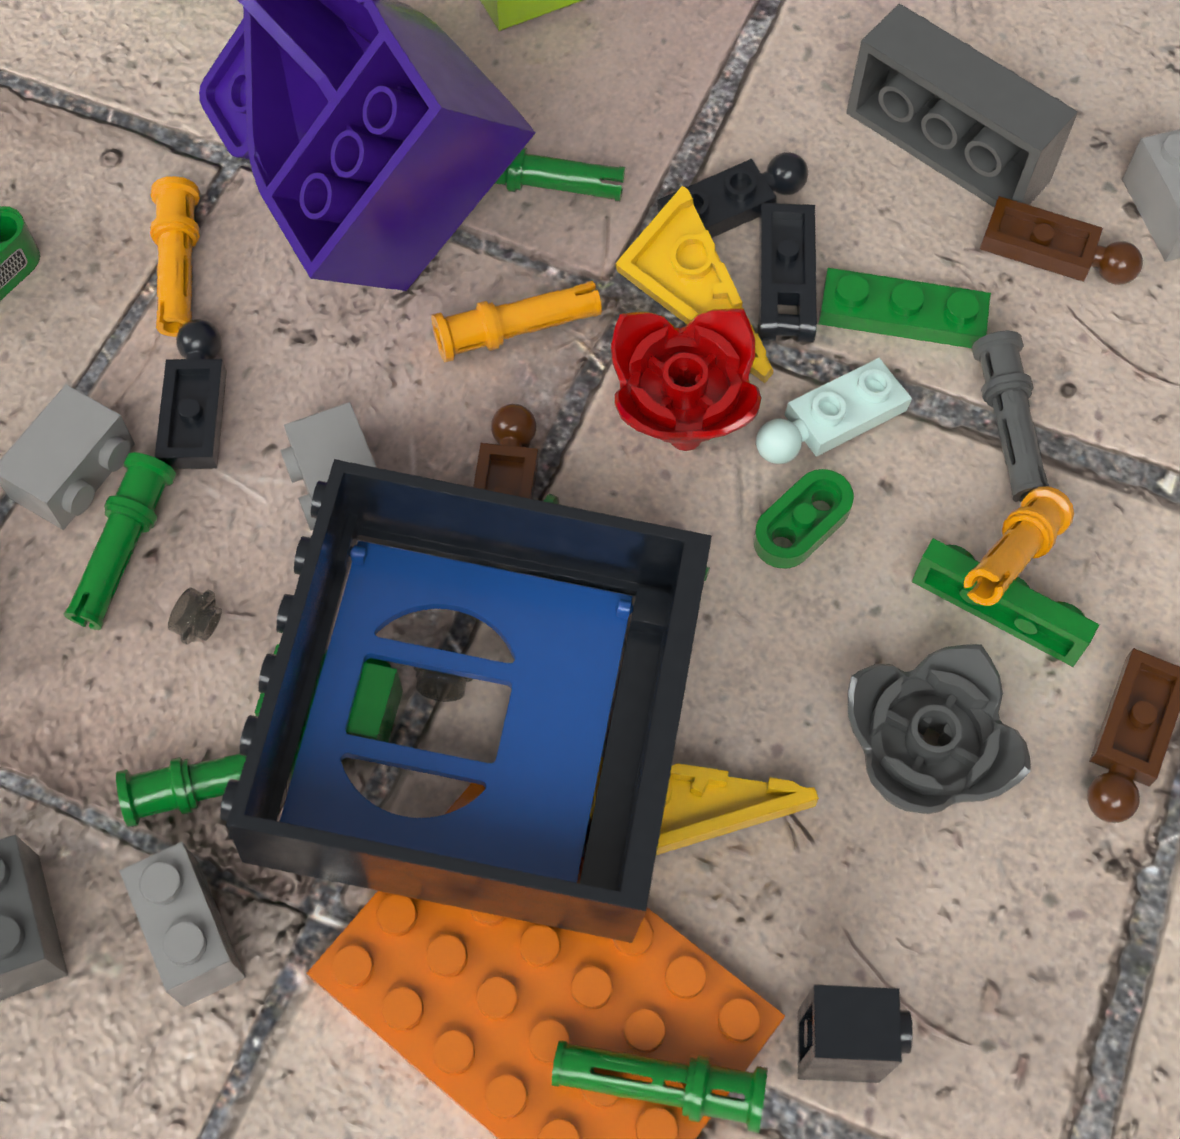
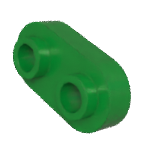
M828 469L813 470L799 479L757 521L753 543L760 559L766 564L780 569L793 568L803 563L848 519L854 501V493L849 481L838 472ZM823 501L831 509L825 511L818 510L812 503ZM784 537L790 540L792 545L786 548L779 547L773 542V539Z

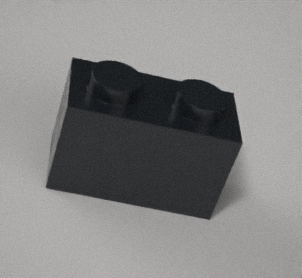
M814 984L797 1011L798 1079L879 1083L902 1062V1054H910L913 1040L912 1016L910 1010H900V988Z

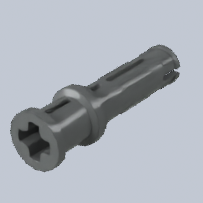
M1008 330L997 331L979 338L973 344L972 352L974 359L981 362L985 380V384L981 388L983 400L987 402L988 406L993 408L996 416L999 437L1010 478L1012 498L1015 502L1019 500L1022 503V500L1031 490L1037 487L1049 486L1044 472L1038 438L1029 408L1028 399L1032 395L1034 386L1031 376L1024 373L1020 352L1024 347L1021 334Z

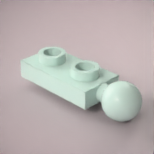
M877 358L788 402L784 414L788 420L776 418L763 424L756 436L757 450L766 461L773 464H784L790 462L798 455L802 442H805L817 457L906 412L912 398L882 360Z

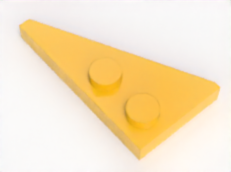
M681 186L615 263L617 272L685 324L690 323L698 314L713 309H744L743 302L725 264L721 262L716 252L711 235L708 230L706 231L695 209L689 190ZM752 327L755 337V359L750 373L763 383H766L774 371L766 356L764 345L758 333H755Z
M601 757L598 776L589 817L590 825L592 822L604 757ZM677 763L671 767L656 855L816 807L819 797L815 787L806 788L790 780L769 777L768 782L729 777L728 771Z

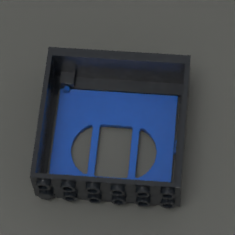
M334 459L328 481L319 480L314 489L311 502V518H315L316 522L311 538L302 536L297 546L294 574L300 576L294 595L285 594L280 603L276 630L283 634L277 654L267 653L261 667L258 691L265 695L259 715H249L243 727L239 751L240 755L246 756L241 776L239 780L230 779L228 781L221 802L220 819L227 821L226 826L229 831V839L233 840L242 862L633 943L647 910L712 535ZM633 596H635L634 606L632 603ZM428 609L454 610L473 616L491 627L507 645L514 662L504 663L381 638L376 634L392 621L412 612ZM632 613L580 883H577L628 617ZM369 658L509 686L511 688V695L496 760L493 763H485L347 734L346 730L364 662ZM344 758H353L480 784L486 789L469 804L448 814L427 818L401 816L383 810L367 800L349 780L342 765V760Z

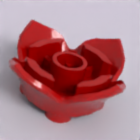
M713 309L698 314L683 328L674 327L662 315L650 312H632L619 315L611 343L612 363L620 382V389L615 393L614 405L621 419L627 425L638 432L671 443L676 449L690 451L697 448L703 441L728 435L745 427L755 419L759 412L762 397L759 388L749 382V374L755 359V337L744 309ZM686 383H690L693 385L690 387H684Z

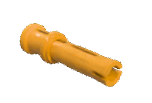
M169 176L156 180L151 187V199L156 204V219L151 223L150 235L158 250L156 329L163 335L177 337L179 329L186 322L192 320V248L200 237V228L194 221V207L199 203L200 191L198 186L189 179Z
M589 281L575 287L556 290L509 304L495 306L493 302L483 301L477 303L474 310L444 317L440 312L432 314L431 320L439 353L444 363L453 361L455 354L485 346L489 351L499 349V346L503 345L504 339L601 315L602 305L595 283Z
M1049 486L1037 487L1026 495L1022 500L1021 507L1012 511L1004 521L1001 539L995 543L982 558L981 562L965 577L964 588L972 587L977 581L975 587L967 593L970 599L983 606L996 604L1032 558H1040L1051 550L1056 543L1057 536L1063 534L1073 522V504L1067 495L1059 489Z

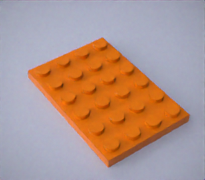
M471 783L445 814L469 804L486 788L483 785ZM583 856L581 857L577 883H580L584 863ZM377 891L306 973L312 981L496 1139H696L712 1117L703 1116L700 1122L689 1121V1117L682 1116L683 1108L630 1098H620L614 1095L562 1085L559 1087L552 1086L553 1063L559 1040L567 1041L568 1044L626 1052L688 1065L691 1058L697 1059L699 1055L709 1057L711 1065L746 1071L785 1018L783 1013L648 907L633 943ZM594 1067L596 1073L652 1083L651 1077ZM665 1080L667 1086L686 1088L685 1083ZM717 1089L712 1090V1093L728 1096L730 1093Z

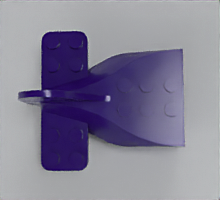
M237 0L243 6L244 18L200 85L199 100L204 112L228 152L234 157L250 160L252 173L261 197L310 279L407 291L536 132L514 105L435 22L405 3L397 0Z

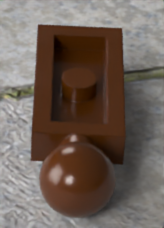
M998 196L980 246V250L1082 282L1085 281L1091 266L1098 268L1101 277L1108 283L1124 285L1132 282L1140 274L1143 266L1142 254L1132 243L1117 241L1106 247L1098 245L1103 230L1102 227Z
M508 404L498 409L491 421V432L498 444H480L473 487L533 499L539 460L538 449L525 446L535 436L536 420L532 412L520 404Z
M1135 648L1131 650L1125 659L1089 762L1109 770L1108 773L1096 777L1091 782L1087 791V802L1093 814L1109 823L1124 822L1136 813L1140 803V794L1133 780L1148 787L1157 780L1180 712V667Z

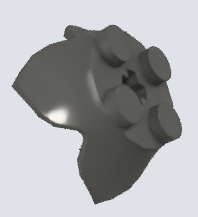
M982 644L944 647L927 655L914 670L904 672L892 664H874L851 676L848 687V718L850 725L865 754L866 772L871 784L893 806L907 812L922 814L942 812L956 803L985 801L999 797L1019 784L1030 773L1031 760L1027 743L1018 730L1003 724L1000 720L999 710L1003 696L1001 678ZM927 728L935 730L940 734L937 746H932L923 740L922 735L925 734Z

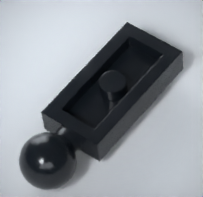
M784 152L776 155L769 162L766 172L761 173L754 161L749 159L685 188L689 190L693 198V204L706 231L708 230L711 238L758 218L761 203H776L777 197L773 191L781 195H792L799 192L807 182L808 167L804 159L798 154ZM676 192L657 200L658 213Z
M194 319L186 322L179 329L176 337L177 349L185 359H166L155 458L165 462L173 469H217L227 370L223 359H214L219 354L222 345L218 329L209 321Z

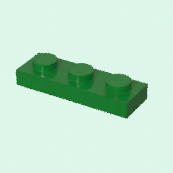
M828 268L818 324L972 349L973 344L979 338L987 335L991 293Z
M934 538L931 540L920 560L912 583L1074 667L1091 643L1100 624L1086 618L1084 613L1074 605L1061 601L1055 602L1030 589L1029 585L1020 577L1013 580L996 604L991 606L977 604L967 595L975 587L977 581L972 587L964 588V579L980 562L975 560L970 552L960 546L946 545Z

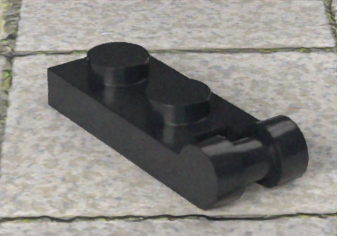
M761 203L759 215L758 335L762 341H776V336H796L797 342L814 343L817 324L815 205ZM778 305L797 306V315L778 314Z

